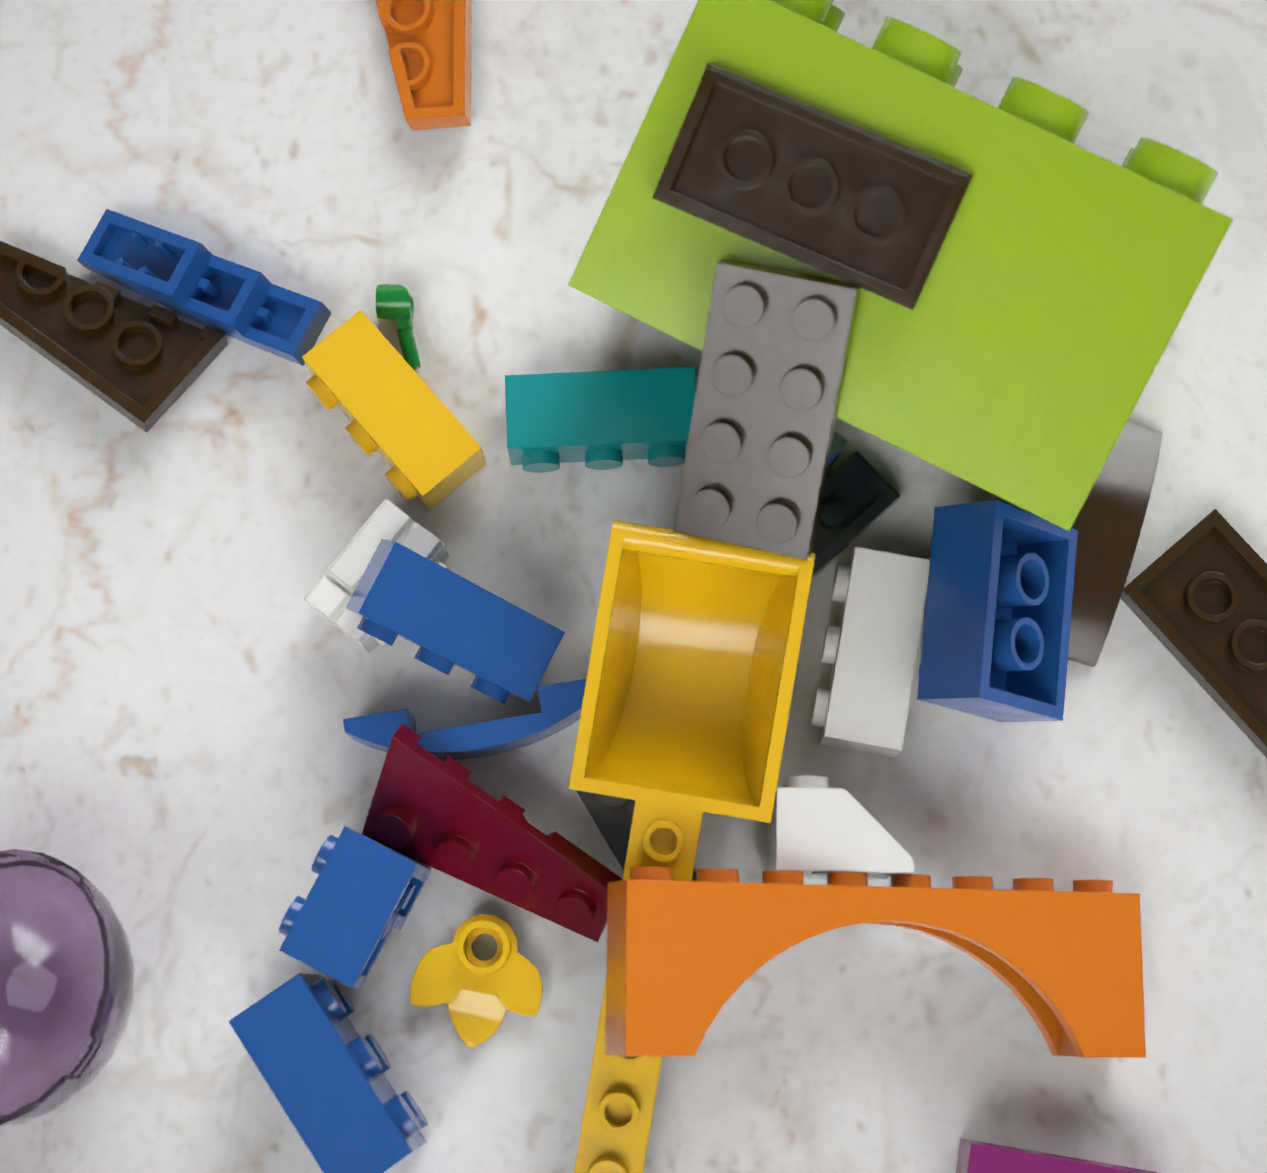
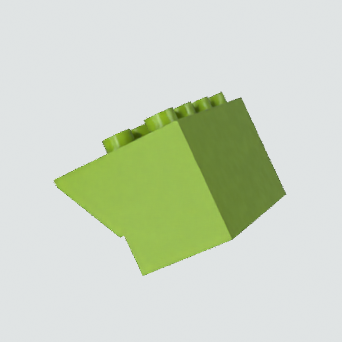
M698 0L568 286L703 351L716 264L722 258L846 282L652 198L708 63L972 174L971 183L914 310L860 288L837 418L1070 531L1234 220L1203 205L1218 172L1190 155L1145 137L1139 139L1135 148H1130L1122 166L1075 145L1074 142L1089 112L1062 95L1022 78L1012 77L998 108L955 88L963 71V68L957 64L962 53L936 36L891 17H886L872 48L837 32L844 19L845 12L832 4L834 0Z

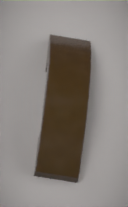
M1127 421L1071 527L1078 530L1068 651L1069 660L1091 667L1097 664L1126 583L1144 522L1162 438L1161 431Z

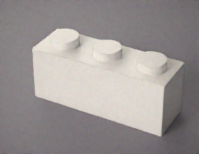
M855 547L848 565L837 564L831 601L842 603L838 627L827 625L821 653V663L831 664L828 689L816 688L810 720L811 726L821 727L819 744L893 758L902 751L927 596L930 560Z

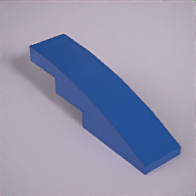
M109 209L105 210L77 260L82 266L139 295L249 345L302 366L305 363L302 356L314 347L331 315V311L321 301L274 285L261 272L215 256L200 242Z

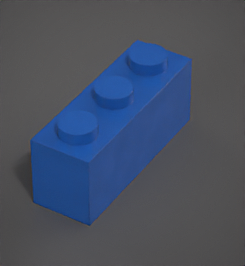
M381 539L346 606V609L362 616L357 629L390 646L394 644L399 635L420 646L414 656L415 659L446 675L450 674L454 665L476 675L470 687L505 704L510 694L530 702L565 634L564 631L398 542Z

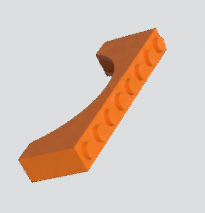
M630 867V879L608 883L605 1054L625 1057H695L708 1028L724 1004L765 963L786 949L812 936L840 927L867 923L896 926L921 932L956 947L987 967L1009 987L1025 1006L1040 1029L1053 1056L1146 1058L1140 893H1113V880H1073V892L1054 891L1052 878L1013 879V890L993 889V877L956 876L952 877V888H931V875L896 874L890 875V887L868 886V873L856 872L827 873V885L804 884L803 871H762V883L739 882V870L697 869V881H672V868Z

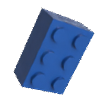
M999 500L935 507L933 533L930 543L931 554L917 700L998 722L1063 721L1078 530L1071 528L1070 531H1067L1031 512Z
M299 973L228 1022L323 1173H383L427 1142L420 1131L428 1125L427 1120L418 1104L407 1091L401 1094H396L384 1075V1072L391 1068V1064L371 1034H368L366 1037L359 1036L348 1019V1016L355 1012V1008L339 982L333 978L327 981L320 974Z

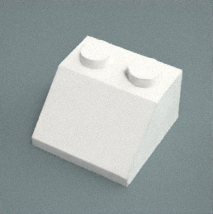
M791 776L788 777V783L783 784V787H777L771 823H768L767 871H803L804 878L827 879V873L836 872L868 873V880H890V875L914 873V858L846 789L828 788V777Z

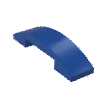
M586 679L539 686L538 694L541 713L417 733L415 717L407 708L343 719L344 731L354 741L373 749L388 752L392 736L403 723L421 736L417 744L439 760H446L448 756L454 760L496 755L536 743L578 721L581 715Z

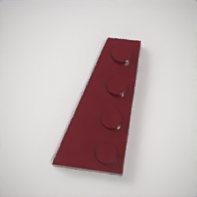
M402 723L392 736L362 835L598 943L607 924L608 883L621 881L622 878L556 831L546 835L538 830L524 817L525 809L505 795L497 801L467 779L471 773L470 770L450 756L442 762L418 745L417 742L421 736Z

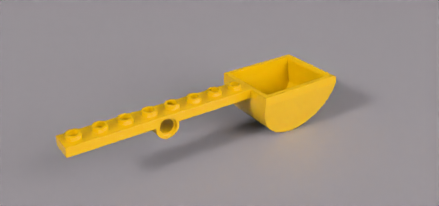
M613 520L568 789L636 800L622 880L630 879V867L672 868V881H692L703 812L771 823L815 553L811 552L808 559L803 560L676 532L673 529ZM605 982L574 1173H643L662 1057H625L605 1054Z

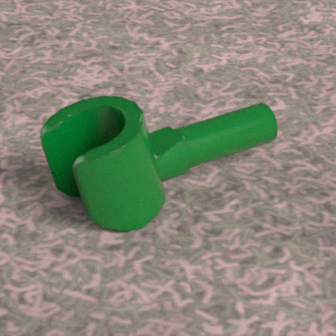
M380 284L376 287L377 319H396V331L403 358L413 370L421 367L412 330L413 298L406 287L402 285Z

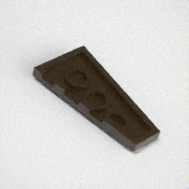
M0 241V325L146 433L228 345L225 333L205 326L204 329L179 320L178 315L155 304L150 308L121 296L119 289L96 281L94 285L68 274L66 268Z

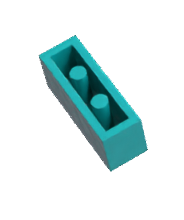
M695 367L505 375L507 449L511 465H522V469L527 472L545 473L558 470L560 463L585 462L587 468L594 470L615 469L623 465V460L648 459V464L656 467H672L684 464L696 395Z

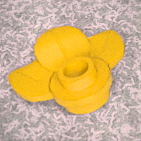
M480 914L468 918L458 927L452 943L437 946L425 953L412 977L410 1002L412 1005L425 1007L448 1003V1012L456 1032L466 1046L475 1048L496 1032L507 1010L524 1016H536L542 1000L543 985L536 966L518 953L517 937L512 927L500 917ZM488 934L494 937L498 949L493 958L483 961L475 955L473 945L479 936Z

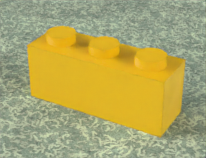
M361 310L302 356L312 375L305 382L308 389L328 412L337 405L350 419L351 423L344 428L347 434L367 457L376 451L391 467L384 474L385 477L407 503H410L417 497L430 511L486 465L482 447Z

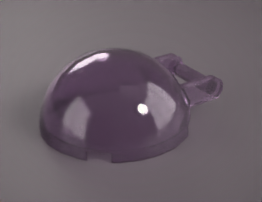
M19 849L0 851L1 1127L23 1124L65 1104L91 1084L112 1058L126 1029L134 997V962L129 938L107 897L85 875L68 864L44 853Z

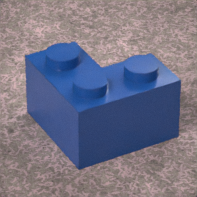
M344 826L339 838L329 835L319 849L311 871L319 875L307 898L297 896L285 913L279 927V933L285 935L286 938L279 951L350 988L362 989L392 929L401 930L431 871L415 861Z

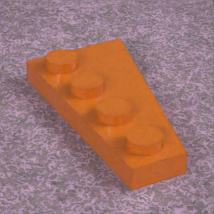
M377 0L376 5L380 21L385 29L390 49L388 53L405 120L411 130L471 126V0Z

